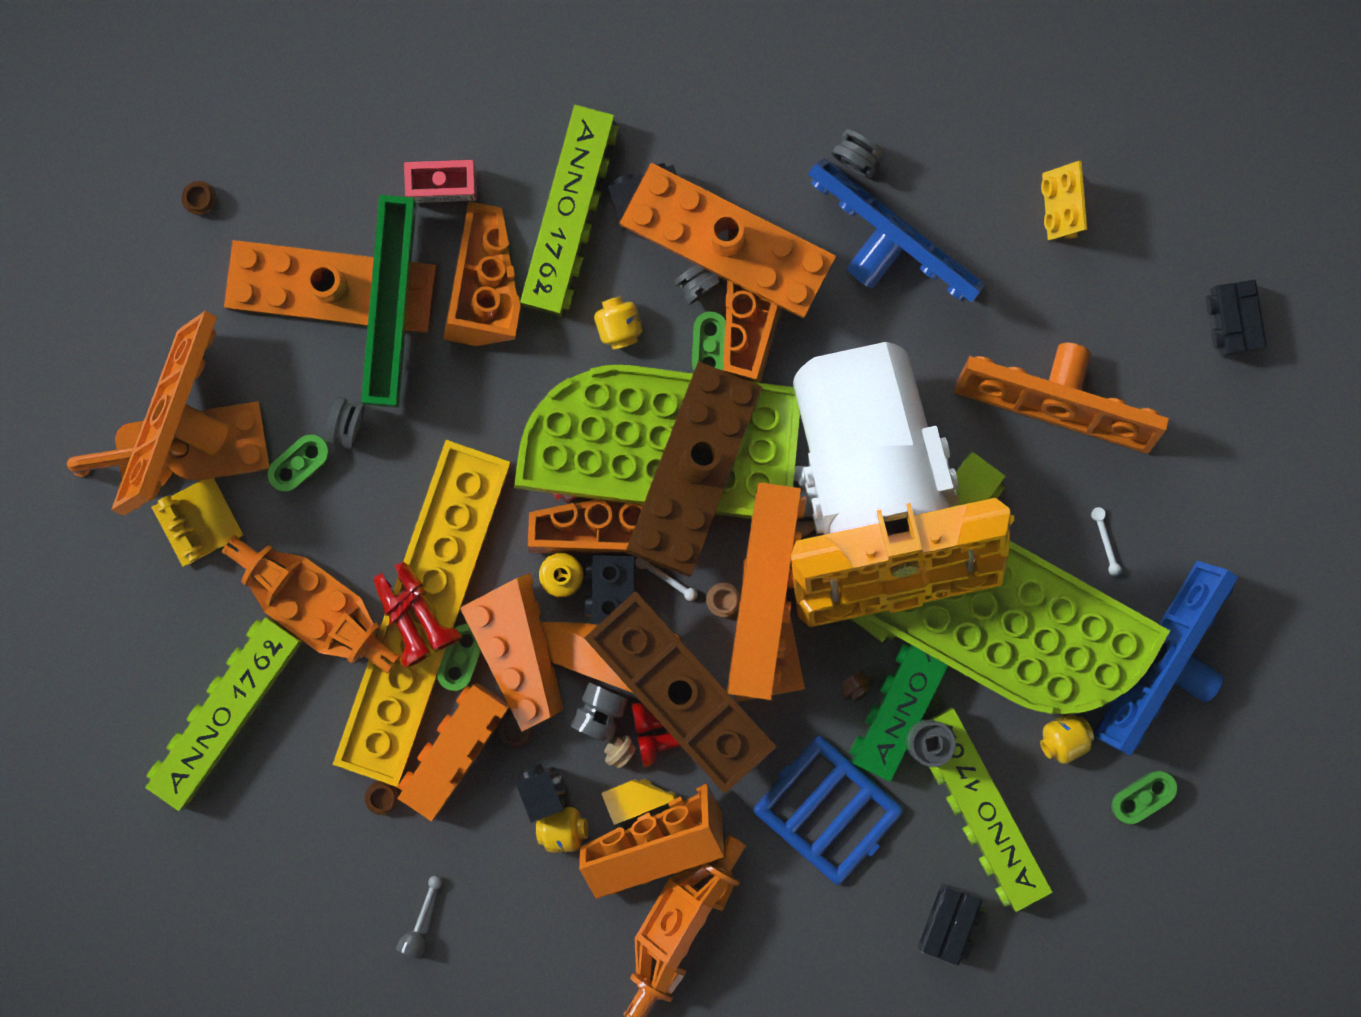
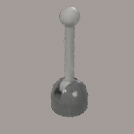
M438 876L430 877L428 881L430 888L414 931L407 932L400 938L396 951L422 959L425 951V940L420 932L435 891L442 885V880Z

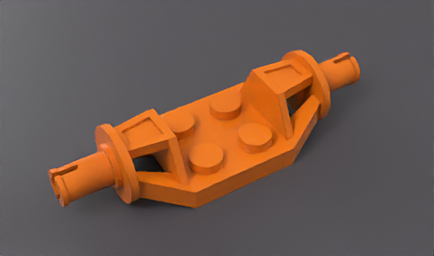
M236 535L232 536L228 542L239 549L238 552L225 544L222 553L246 569L241 583L244 586L250 587L264 613L317 652L348 658L347 660L350 664H354L359 658L364 656L386 674L394 667L386 662L383 657L397 664L401 656L376 640L381 625L377 622L374 623L363 599L308 558L275 551L272 545H268L262 551L257 552ZM270 559H272L273 561H275V562H277V563H279V564L285 566L286 568H283V567H281V566L275 564L274 562L270 561ZM355 617L367 631L362 629L352 618Z
M728 834L724 842L723 858L689 868L669 878L635 936L636 973H632L630 979L637 984L639 990L628 1009L624 1012L626 1017H647L657 999L667 1002L673 1000L672 992L687 972L679 964L687 955L691 943L700 928L705 924L711 909L715 908L722 911L734 885L738 887L741 883L740 880L733 876L734 873L731 871L743 850L746 849L747 845ZM708 875L714 876L702 889L699 890L694 887L695 884ZM653 957L657 962L653 975V980L651 981L650 977Z

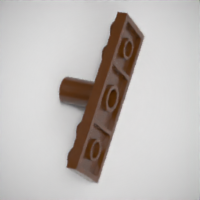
M698 361L629 540L626 553L687 577L692 576L762 386ZM693 459L700 460L704 466L696 464Z
M636 591L584 637L590 646L724 794L776 748L775 744ZM682 680L687 687L691 688V694L687 699L675 701L668 693L672 690L673 682Z

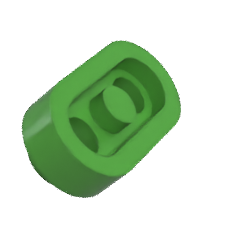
M705 312L695 320L692 347L693 371L698 361L703 362L705 358H712L715 361L714 368L724 371L726 320L719 313ZM707 324H713L716 326L717 332L713 336H708L704 332V327Z
M312 434L298 439L269 466L268 480L275 489L283 492L297 489L327 462L330 454L328 444L321 437ZM311 446H316L318 449V455L314 459H310L307 456V449ZM286 468H289L293 474L289 481H283L281 478V472Z
M468 624L459 625L455 629L460 632L462 637L466 634L472 636L473 645L465 648L462 646L460 639L458 642L447 647L437 672L439 683L450 691L461 690L470 683L482 652ZM452 667H458L462 672L458 680H453L449 676V671Z
M1159 770L1151 771L1119 791L1113 797L1111 804L1112 812L1121 822L1136 824L1169 804L1176 796L1177 784L1170 774ZM1156 781H1160L1163 785V789L1159 794H1154L1152 791V785ZM1126 800H1132L1134 803V808L1130 812H1125L1123 809V803Z

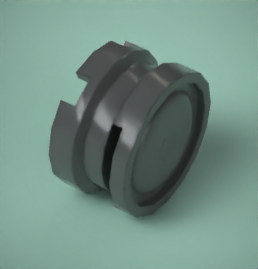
M846 129L841 136V144L834 147L831 155L853 172L863 177L871 178L876 171L874 168L877 162L881 163L886 153L865 136Z
M695 264L674 280V284L676 287L680 286L685 292L684 299L688 305H691L717 289L727 280Z
M337 396L328 418L326 431H329L330 434L325 435V442L332 444L341 442L343 447L353 449L363 423L365 405L357 401L352 404L346 398Z

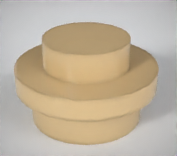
M627 735L622 738L618 736L613 738L604 750L607 754L605 762L608 765L614 764L617 768L625 765L636 749L631 744L632 739Z

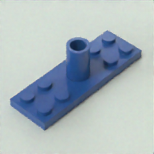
M827 159L820 160L809 171L808 175L813 178L811 184L825 195L831 192L841 200L838 205L845 212L853 217L858 213L876 228L846 267L847 271L862 284L873 289L900 253L905 250L922 264L920 267L922 272L935 281L939 277L949 285L947 291L961 302L967 299L972 303L985 285L984 282Z
M1198 560L1195 562L1159 622V625L1170 630L1153 663L1137 684L1110 703L1093 732L1096 739L1131 756L1133 751L1142 744L1144 733L1151 721L1160 714L1162 703L1174 684L1202 702L1210 701L1218 693L1223 682V675L1192 655L1204 633L1213 626L1216 620V613L1222 603L1233 593L1234 584L1238 576L1227 569Z

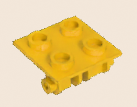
M1076 161L1042 173L1041 190L1044 196L1046 213L1044 225L1047 230L1048 240L1061 237L1065 239L1077 238L1078 232L1087 230L1082 161Z
M214 478L201 480L173 496H165L158 500V504L151 507L182 567L225 546V544L227 545L232 536L236 535L238 538L244 536Z

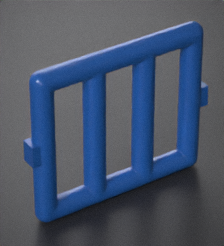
M822 736L815 737L790 766L787 764L778 773L780 778L754 807L756 816L836 885H841L867 855L872 856L880 847L877 843L897 822L904 811L898 802ZM821 753L835 767L785 823L770 809L816 756ZM846 775L861 789L811 846L797 833V830ZM872 798L887 812L842 864L836 868L822 854Z

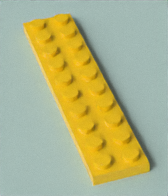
M445 440L404 562L409 565L417 578L424 584L423 588L427 591L424 596L441 625L454 628L511 462L449 440ZM399 577L393 589L395 595L406 589ZM412 608L408 612L410 618L432 654L409 668L403 667L401 657L397 664L383 657L386 662L394 667L388 674L370 660L368 661L332 764L396 787L401 782L445 649L438 652L433 651L428 637ZM384 615L376 640L401 656L405 649L401 633L396 624L389 626V616L385 617Z

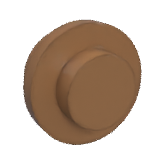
M718 583L708 591L706 603L713 614L727 617L738 610L740 594L733 585Z

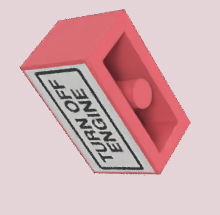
M473 160L404 162L405 197H413L416 203L477 200L476 165Z

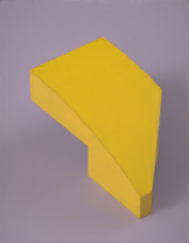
M645 778L640 781L636 779L628 781L601 793L614 825L665 805L678 797L672 791L667 792L652 785V782Z

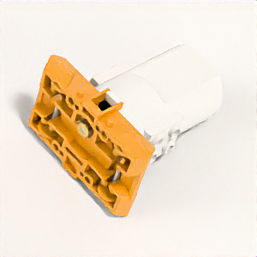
M883 342L814 357L803 365L795 375L793 385L810 453H808L809 467L803 468L806 480L805 488L808 501L812 503L814 512L812 515L816 533H823V535L796 541L791 553L798 617L809 627H814L887 610L890 613L921 607L924 602L1002 586L1009 556L1010 509L997 498L953 507V505L958 504L956 489L959 486L955 469H949L947 458H950L948 442L946 437H939L937 426L928 427L910 358L906 350L896 344Z

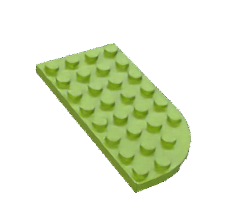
M619 364L594 367L587 372L562 381L547 393V396L532 412L525 426L519 446L514 488L643 505L693 373ZM752 382L762 386L716 509V515L752 519L756 487L759 482L793 487L800 410L794 387ZM693 459L696 464L704 466L700 460Z
M1012 541L1009 542V556L1002 586L924 602L921 607L890 613L887 610L861 616L1020 706L1050 714L1090 711L1102 707L1128 692L1147 672L1170 632L1165 627Z

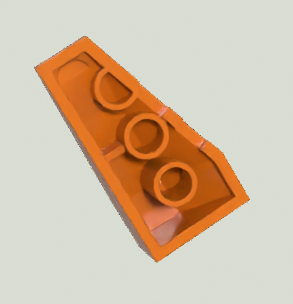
M468 202L443 340L481 346L515 339L520 312V300L516 292L514 268L511 266L508 236L501 207Z

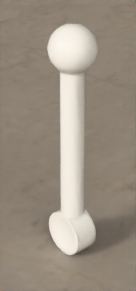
M1098 507L1092 510L1091 517L1094 521H1097L1110 563L1109 574L1117 577L1121 574L1122 568L1116 563L1103 520L1106 515L1105 511Z
M639 557L636 559L638 568L649 570L682 592L686 600L694 601L697 598L698 593L694 588H686L650 564L649 561Z

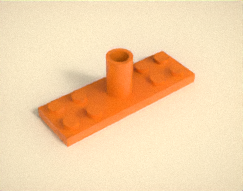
M650 163L619 223L621 227L803 319L806 317L836 259V255L653 163ZM724 230H731L737 234L731 241L719 239V233Z
M232 240L224 308L368 326L374 257ZM412 262L406 331L429 333L437 266L434 264ZM328 276H334L335 282L332 288L321 292V281Z
M204 311L177 330L113 503L112 511L124 516L156 498L161 488V481H158L161 471L168 466L172 458L173 451L170 450V446L174 437L211 455H215L223 445L228 433V424L186 404L195 378H198L206 363L202 359L204 352L210 347L216 336V330L213 327L217 316Z
M1062 343L1058 345L1049 380L1030 375L1019 367L1007 368L995 364L993 360L987 357L969 356L953 391L954 394L1149 454L1165 433L1169 418L1161 416L1156 410L1149 408L1138 409L1127 405L1125 401L1118 398L1106 399L1082 391L1091 352L1087 348L1075 343Z

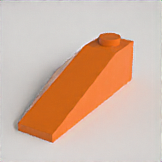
M541 622L543 634L547 636L549 644L547 650L550 662L632 692L584 639L598 625L573 622Z

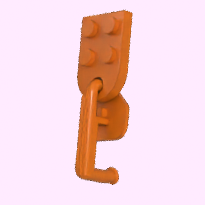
M259 401L200 410L228 424V433L223 445L215 455H211L188 444V451L187 445L174 437L170 446V450L173 451L172 458L168 466L161 471L158 481H161V487L164 486L173 473L187 480L201 481L268 470L269 460ZM144 421L127 423L117 431L115 436L116 450L70 457L67 461L68 469L74 475L84 477L89 474L90 470L119 466L121 479H123Z

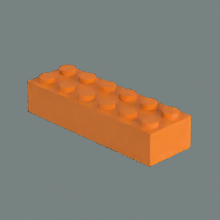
M761 482L757 484L727 689L728 694L771 700L772 693H779L781 672L775 671L777 657L784 658L786 637L780 636L782 622L789 623L791 602L785 601L787 588H794L792 566H790L791 553L796 541L801 540V532L795 531L797 519L804 518L806 497L800 496L801 488Z

